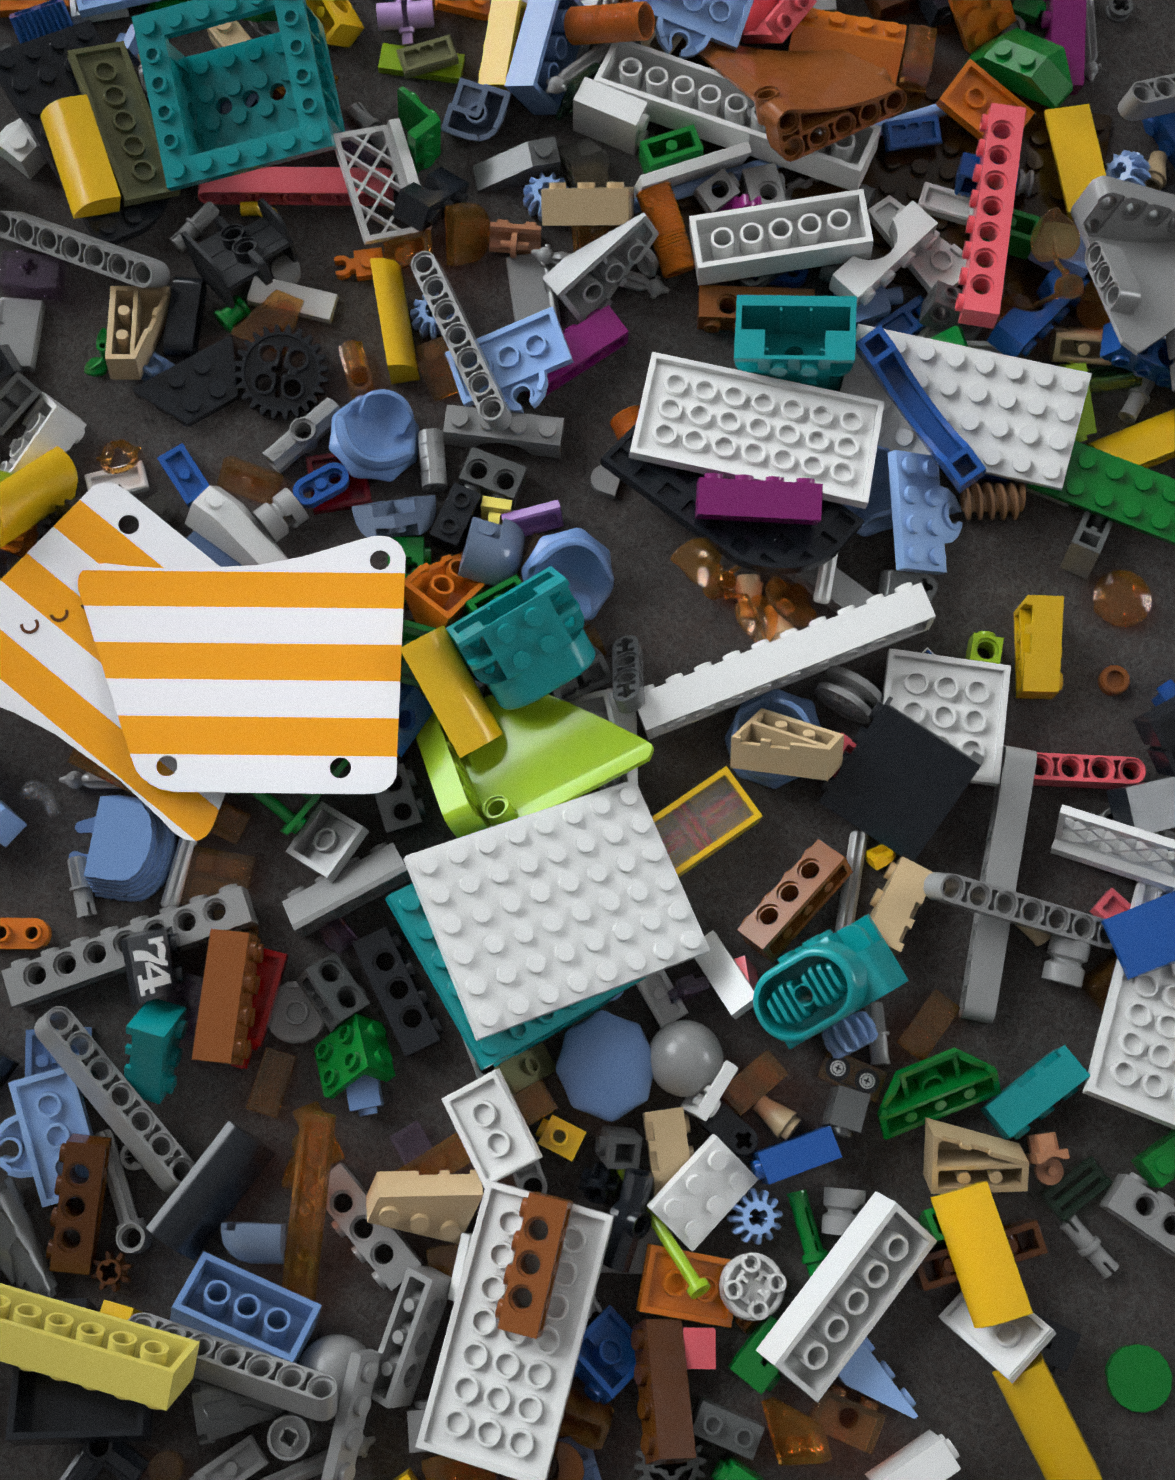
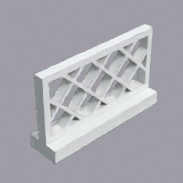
M400 119L388 120L386 125L333 133L336 146L335 152L364 245L416 236V239L428 236L432 226L422 232L417 231L411 226L410 228L401 229L392 223L394 216H391L388 221L374 212L379 202L392 210L394 209L395 203L383 196L389 186L399 192L400 189L413 182L420 185ZM382 135L384 147L381 151L367 143L370 136ZM350 140L360 147L353 156L343 150L341 141ZM362 149L377 157L372 167L357 158ZM380 159L391 165L393 173L390 178L375 170ZM353 164L368 173L363 183L351 176L350 169ZM371 175L386 184L380 194L366 186ZM362 191L376 199L371 210L359 202L358 197ZM370 218L385 226L382 233L369 234L366 224Z
M1062 804L1055 839L1050 853L1173 892L1175 887L1174 839Z

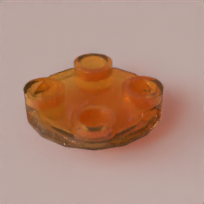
M1112 571L1101 577L1097 582L1093 592V609L1097 616L1102 617L1113 625L1133 627L1146 618L1149 613L1152 595L1149 586L1140 576L1131 571Z
M778 576L772 577L767 582L765 587L766 597L771 606L785 620L796 626L806 627L809 625V622L817 618L816 612L807 600L809 593L802 584L795 583L792 585Z

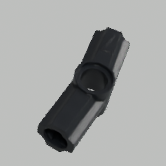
M627 1168L625 1170L620 1200L614 1204L609 1213L615 1217L603 1265L611 1269L629 1272L638 1242L647 1235L651 1228L652 1216L647 1212L646 1206L649 1202L653 1182L651 1172L636 1168Z

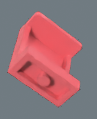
M754 0L741 36L742 42L744 44L783 43L817 1Z

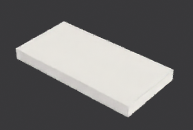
M749 142L740 143L640 175L634 186V198H637L636 195L643 189L659 183L670 182L673 187L717 173L723 168L726 170L742 165L752 152Z

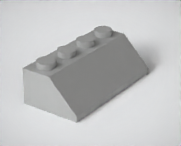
M383 842L370 850L371 854L360 860L359 857L350 859L333 883L320 875L315 879L316 884L306 889L304 886L298 887L287 894L288 899L282 901L294 931L304 938L410 881L409 872L394 843L387 845L386 842Z

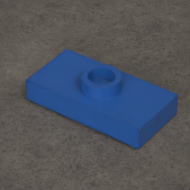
M938 114L882 123L886 153L942 144Z

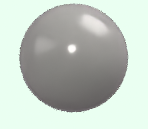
M679 1020L669 1023L661 1028L651 1040L653 1079L659 1087L672 1095L692 1097L699 1093L702 1094L706 1085H712L723 1066V1050L718 1038L708 1027L696 1021Z
M331 1334L323 1336L310 1344L301 1355L298 1364L332 1376L337 1382L339 1405L351 1351L365 1350L366 1347L353 1337L343 1334Z

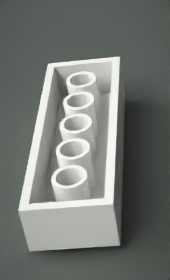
M864 189L689 216L690 239L698 286L845 263L852 256L860 259H871L873 236Z
M875 1191L756 1351L818 1403L937 1240L898 1203Z

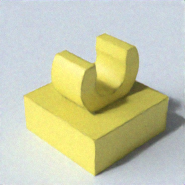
M483 496L481 519L502 525L501 514L512 512V500Z

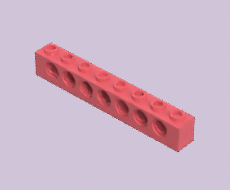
M991 103L988 114H982L979 132H984L983 139H979L976 149V157H980V164L975 165L972 182H977L976 190L972 189L969 200V207L973 208V215L968 216L965 233H970L969 241H965L962 252V259L967 260L966 267L961 268L958 285H963L962 293H958L955 304V311L959 312L958 323L993 329L1000 315L1026 108ZM978 264H983V265H985L987 268H983V267L979 266ZM974 290H979L984 294H978Z

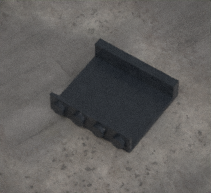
M889 696L884 704L878 701L868 717L873 719L868 729L861 726L853 738L852 742L857 745L852 753L848 751L843 753L840 771L835 778L832 776L820 788L824 795L819 802L900 856L914 862L975 776L985 757L976 751H973L970 756L891 706L890 703L893 698Z

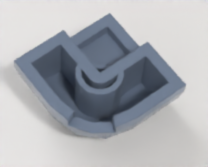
M460 77L453 101L448 105L441 132L468 141L480 142L491 138L503 124L512 93L488 84L482 85Z
M435 495L404 497L403 499L390 501L382 500L352 506V513L357 527L366 537L421 535L428 531L433 524L436 514Z
M472 517L466 545L461 556L458 576L496 586L499 582L517 575L521 567L525 543L523 530L515 522L504 518L502 525Z
M258 1222L221 1223L222 1243L227 1252L238 1261L250 1264H284V1252L289 1249L290 1236H285L286 1224Z

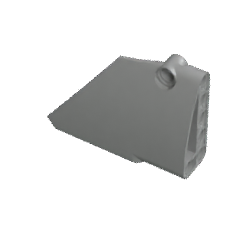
M1103 175L1089 183L1072 206L1071 216L1086 248L1085 264L1118 340L1122 346L1133 354L1138 355L1175 329V195Z

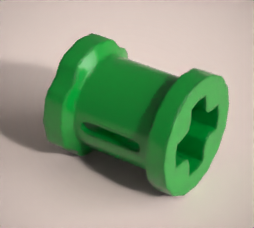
M237 295L232 297L235 304L234 308L230 309L226 306L221 311L216 310L213 313L219 324L230 334L234 331V326L245 317L250 318L252 316L249 307Z

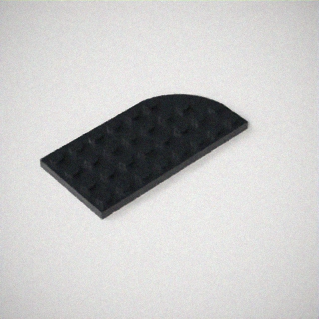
M90 20L0 51V85L62 187L63 185L40 117L44 108L50 103L61 98L82 95L67 56L68 50L105 44ZM170 198L125 207L121 199L119 212L83 217L82 220L93 237L118 245L142 235L153 227L165 212Z
M636 424L601 457L600 461L601 466L734 564L752 571L768 574H793L819 567L835 557L864 523L862 518L844 505L822 500V517L818 525L695 519L697 481L699 477H704V474L629 458Z

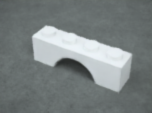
M912 200L893 218L888 234L892 241V251L876 260H864L852 256L832 275L829 289L837 296H857V307L860 304L867 305L875 296V290L881 285L886 287L896 276L895 272L901 266L906 268L916 257L915 253L920 248L925 250L932 244L936 238L934 232L938 222Z

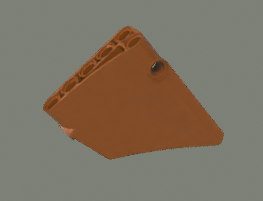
M709 40L705 49L698 54L702 60L754 102L757 122L765 126L770 147L789 162L798 160L898 114L903 110L907 102L906 93L892 83L891 77L885 68H880L844 50L779 51L738 46L736 50H732Z

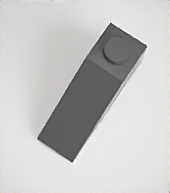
M555 137L527 141L473 166L478 193L529 185L531 176L539 179L541 171L545 177H549L554 172L556 180L561 178V161Z
M1085 511L1060 568L1088 579L1101 553L1113 521Z

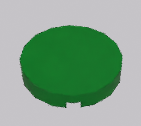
M1131 1344L1119 1347L1111 1354L1105 1366L1106 1386L1109 1394L1119 1405L1130 1411L1146 1413L1156 1410L1166 1402L1171 1392L1172 1373L1168 1362L1158 1351L1149 1346Z

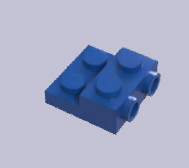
M611 1305L607 1306L586 1327L573 1376H578L586 1385L584 1392L590 1400L595 1403L600 1401L603 1405L611 1401L634 1377L636 1365L635 1350L631 1346V1333L633 1330Z

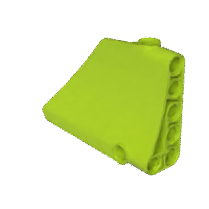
M549 694L527 706L512 710L500 707L494 695L484 698L503 734L462 758H459L435 712L431 714L416 736L441 813L448 827L457 838L579 798L649 762L654 751L653 745L643 738L589 711Z

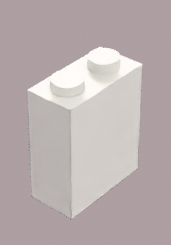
M584 77L573 99V131L635 155L638 146H640V141L647 139L649 131L646 130L650 115H647L648 102Z
M929 1429L865 1473L868 1480H946L961 1470L956 1461L960 1455L948 1438L945 1439L942 1434L936 1435Z

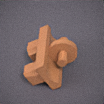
M498 219L497 222H490L489 252L510 253V258L516 259L517 254H531L532 249L541 248L542 226H538L537 222L513 224L508 220Z
M1056 1132L1027 1135L1030 1153L1025 1155L1029 1164H1036L1034 1167L1036 1178L1045 1185L1059 1183L1064 1175V1169L1058 1159L1070 1158L1068 1148L1059 1149Z

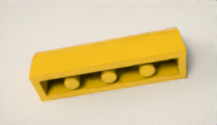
M88 95L65 97L50 103L44 108L40 118L73 219L119 212L121 195Z
M1089 104L1044 111L1067 215L1073 222L1071 208L1093 179L1103 175L1106 176Z
M370 258L391 384L420 380L401 266L391 259Z
M1175 408L1086 445L1145 468H1151L1175 458Z
M59 446L54 447L0 482V548L43 520L49 513L56 511V505L63 506L65 499L72 500L75 497L78 483L77 470L72 459Z
M444 625L399 648L459 758L503 734Z
M977 1182L930 1197L974 1328L994 1326L1033 1314L988 1182Z
M1041 1352L1013 1384L997 1370L992 1372L1045 1480H1103L1100 1470Z

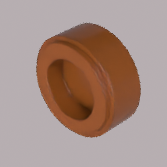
M1118 665L1106 667L1098 676L1100 690L1109 696L1121 695L1130 685L1128 672Z

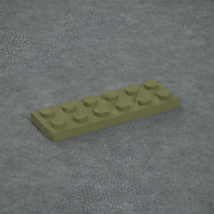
M124 41L68 50L67 57L81 94L88 95L124 207L179 196L181 189L172 192L167 189L152 113Z

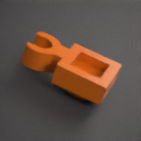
M382 247L354 250V258L351 259L343 255L334 257L336 266H346L344 270L336 271L337 279L345 280L352 274H356L357 281L373 279L370 258H383Z

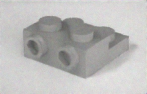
M321 801L285 852L300 864L333 883L369 831L364 826Z

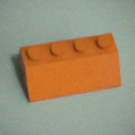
M812 7L792 31L788 51L844 50L880 68H885L891 77L892 83L896 85L907 25L875 20L869 17L847 15L841 12L819 10Z

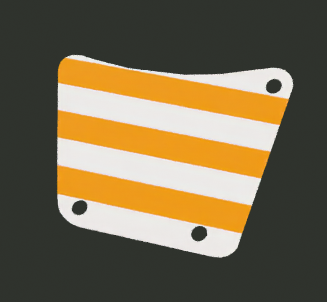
M99 483L92 486L0 580V707L14 712L56 734L120 780L173 833L184 840L198 841L206 837L213 828L225 793L161 790L145 781L136 771L85 609L81 607L83 603L78 590V578L82 570L92 564L102 563L167 569L220 566L128 491L114 483ZM126 515H132L139 521V528L132 534L121 532L118 526L120 519ZM65 610L69 612L68 617L61 622H56L50 617L53 614L55 618L60 619L65 616ZM34 620H38L39 628L35 633L26 634L21 630V624H23L25 630H33L36 627ZM164 756L159 759L156 767L158 773L162 776H171L177 770L178 764L172 756Z
M371 536L303 557L260 565L167 569L102 563L92 564L82 570L78 578V590L126 744L139 775L158 789L172 792L374 794L390 787L397 776L402 655L399 648L402 647L406 555L402 546L390 537ZM380 550L385 551L390 556V564L382 570L375 569L370 564L371 555ZM164 756H172L177 761V770L171 776H162L157 771V762ZM336 758H345L351 764L350 773L344 778H336L330 772V765Z

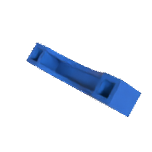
M879 325L856 342V353L957 491L961 493L984 477L986 467L969 444L954 430L928 397L900 351L882 326Z

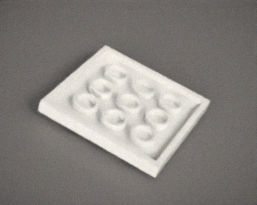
M889 648L882 703L884 704L889 696L892 697L891 706L970 756L973 751H976L985 757L981 767L970 783L996 787L999 785L1011 666Z

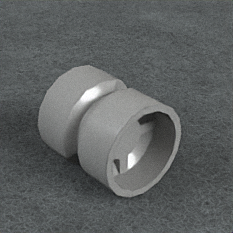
M286 487L272 497L273 503L265 502L252 512L256 520L275 543L289 534L290 526L297 528L309 519L303 506Z
M1051 935L1047 949L1051 959L1044 962L1041 978L1063 985L1082 988L1085 970L1081 965L1088 962L1091 945Z
M824 1187L823 1205L828 1208V1212L822 1215L821 1233L843 1235L865 1206L866 1191Z
M293 1412L281 1414L270 1426L267 1434V1445L271 1453L284 1461L295 1460L301 1457L314 1441L316 1435L314 1420Z

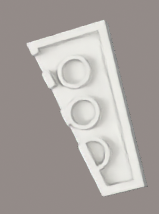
M889 195L869 208L868 215L870 222L893 249L888 231L893 218L905 206ZM937 230L934 232L936 238L932 244L925 250L920 248L915 253L916 257L907 266L928 293L938 280L957 287L961 268L966 267L967 259H962L963 250L955 244L950 245L942 239Z

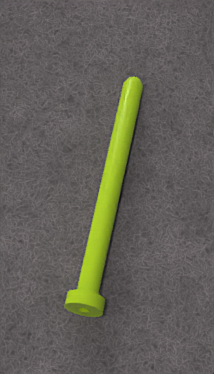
M616 1169L623 1181L626 1169ZM647 1207V1212L652 1216L651 1227L688 1283L687 1293L690 1298L696 1299L710 1289L711 1285L706 1278L700 1279L668 1227Z

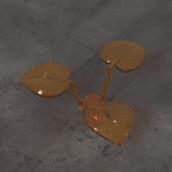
M1058 207L1050 209L1036 224L1031 236L1030 245L1034 257L1039 262L1053 260L1054 265L1062 273V276L1055 282V293L1032 305L1023 294L1005 296L1001 300L1000 315L996 324L1014 307L1023 311L1036 312L1035 308L1059 297L1062 299L1079 297L1082 299L1077 306V316L1080 322L1089 329H1103V326L1111 321L1093 280L1087 284L1084 294L1082 278L1076 274H1069V270L1065 269L1059 259H1069L1078 250L1080 245L1079 230L1074 222L1065 216Z
M706 538L690 540L674 552L670 560L680 567L693 583L702 587L703 593L708 599L717 600L723 596L726 600L732 598L743 599L735 605L736 619L744 632L755 643L764 639L772 642L778 625V613L774 604L761 594L754 595L750 599L746 593H732L736 586L734 573L741 569V566L735 565L728 571L723 570L724 567L719 564L721 554Z

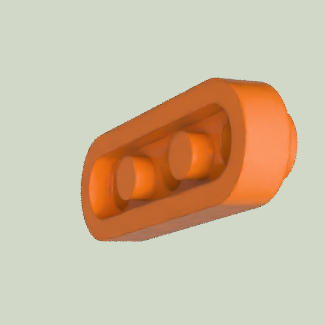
M0 918V929H6L5 937L0 939V950H40L46 947L51 940V928L48 923L41 919ZM36 928L38 931L37 936L30 939V930Z

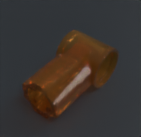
M350 340L344 342L338 347V352L352 399H355L359 395H365L374 391L375 384L362 341ZM360 382H365V383H367L366 385H364V386H362V387H357V386H355L356 384H358V383H360Z

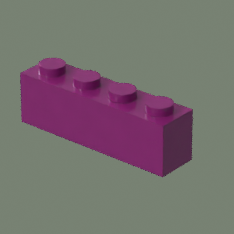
M1043 0L1046 1V11L1042 15L1041 27L1045 29V39L1065 48L1073 90L1069 95H1077L1084 86L1087 0Z
M609 305L601 310L595 309L587 316L586 320L578 325L572 324L564 330L563 334L574 363L547 374L548 389L546 396L628 343L629 331ZM524 391L528 398H530V391Z
M705 473L704 477H699L697 481L695 519L818 525L822 517L823 484L815 483L813 478H797L796 482H784V477L768 476L766 481L754 480V476L745 474L735 475V479H726L720 473Z

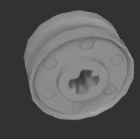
M830 666L824 674L827 682H820L814 690L816 697L829 709L844 718L856 723L868 724L871 721V718L868 717L872 711L870 708H874L878 701L882 703V693L859 674L840 666Z

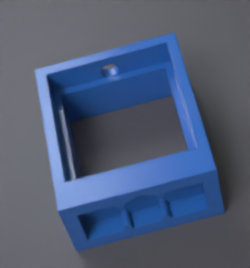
M824 1126L751 1153L754 1160L749 1161L752 1173L758 1180L762 1181V1184H772L839 1159L842 1155L831 1126Z

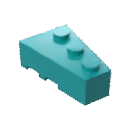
M160 999L146 1001L126 1026V1033L132 1035V1044L127 1043L125 1046V1054L131 1056L129 1064L126 1063L124 1066V1077L143 1100L160 1104L167 1093L172 1094L177 1083V1076L173 1075L174 1069L178 1066L183 1053V1049L179 1048V1044L188 1028V1021L184 1020L186 1007Z
M1063 1045L1049 1052L980 1110L1003 1139L1006 1140L1014 1137L1018 1140L1031 1129L1028 1125L1037 1117L1039 1120H1042L1055 1110L1053 1105L1061 1098L1065 1101L1079 1090L1077 1086L1090 1077V1074L1070 1050Z

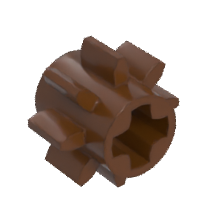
M112 1250L105 1251L106 1260L96 1259L93 1261L98 1267L96 1273L91 1275V1278H98L101 1282L99 1290H103L111 1284L113 1292L120 1290V1281L125 1283L132 1281L127 1274L128 1269L133 1268L134 1264H127L124 1261L126 1257L125 1252H121L114 1258ZM116 1264L114 1271L118 1275L109 1278L110 1270L107 1269V1266Z

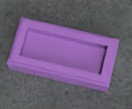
M558 500L501 514L502 522L504 518L515 522L523 530L525 536L563 526L562 512Z

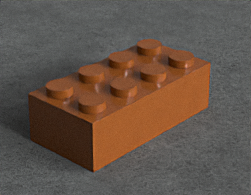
M219 929L210 930L191 1060L243 1065L244 1059L249 1058L251 1040H247L248 1028L253 1027L255 1021V1008H251L253 995L258 994L260 977L256 976L257 964L262 963L264 957V944H260L261 939L251 933Z

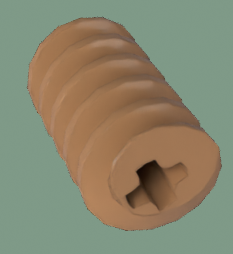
M974 483L960 493L961 510L964 512L966 520L971 519L973 512H976L978 520H982L984 512H988L989 520H994L996 512L1000 513L1001 520L1006 519L1008 512H1011L1013 520H1017L1019 512L1023 511L1026 502L1024 483H1018L1016 487L1013 483H1007L1005 487L1002 483H995L993 488L990 483H984L981 488L978 483Z

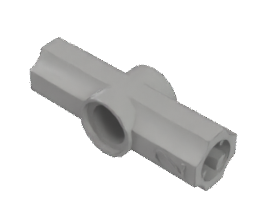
M327 397L305 417L293 420L289 430L262 453L263 457L276 472L281 474L304 453L311 452L317 447L318 441L331 431L332 416L341 408L333 399ZM302 432L310 433L309 437L303 439L298 438V435Z

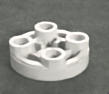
M745 1253L731 1259L724 1267L719 1281L720 1296L726 1308L736 1317L748 1321L763 1320L775 1313L782 1303L787 1286L786 1278L776 1263L769 1257L759 1253Z

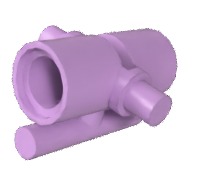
M396 0V2L376 3L378 30H398V33L402 35L403 46L413 45L415 29L434 28L432 0Z

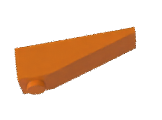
M462 552L454 556L450 554L443 556L440 561L430 565L428 563L420 565L405 578L404 597L416 623L434 628L444 625L446 628L462 618L466 601L485 592L491 586L458 576Z

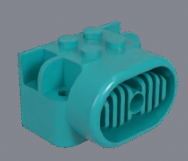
M737 295L734 343L736 368L740 371L837 391L843 382L844 375L853 369L855 363L857 296Z
M552 566L446 627L470 670L480 682L488 685L499 706L504 709H518L541 699L579 676L595 659V649L583 629L584 616L580 605L568 588L570 583L567 578Z
M867 914L835 933L829 929L820 935L818 934L802 943V946L777 959L779 964L766 971L758 980L753 994V1007L761 1026L776 1039L784 1041L790 1050L909 980L871 916Z

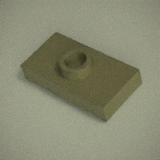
M450 34L396 50L405 79L459 64Z
M543 1042L494 1068V1070L500 1068L512 1095L556 1072V1065Z

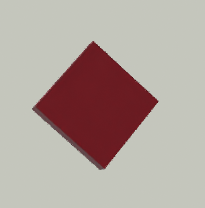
M333 453L305 457L308 474L328 463L337 462L342 464ZM349 473L350 484L343 493L313 508L314 515L352 509V506L371 503L369 479L354 478ZM334 477L330 483L337 484L340 478Z

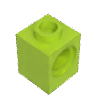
M989 631L973 633L968 640L965 659L1000 664L1004 638L995 637L996 634ZM983 648L987 650L990 659L981 658L978 655L977 649Z

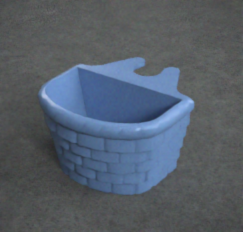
M125 795L100 796L96 816L79 821L75 825V830L78 833H92L88 854H83L78 851H72L69 854V858L79 855L86 857L84 877L88 881L92 892L95 893V897L127 902H142L149 899L160 887L164 886L168 879L177 848V835L138 797Z

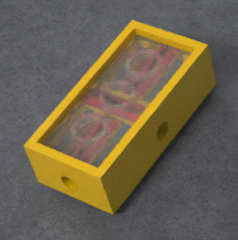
M725 766L652 816V819L679 878L755 826L763 815L728 767Z

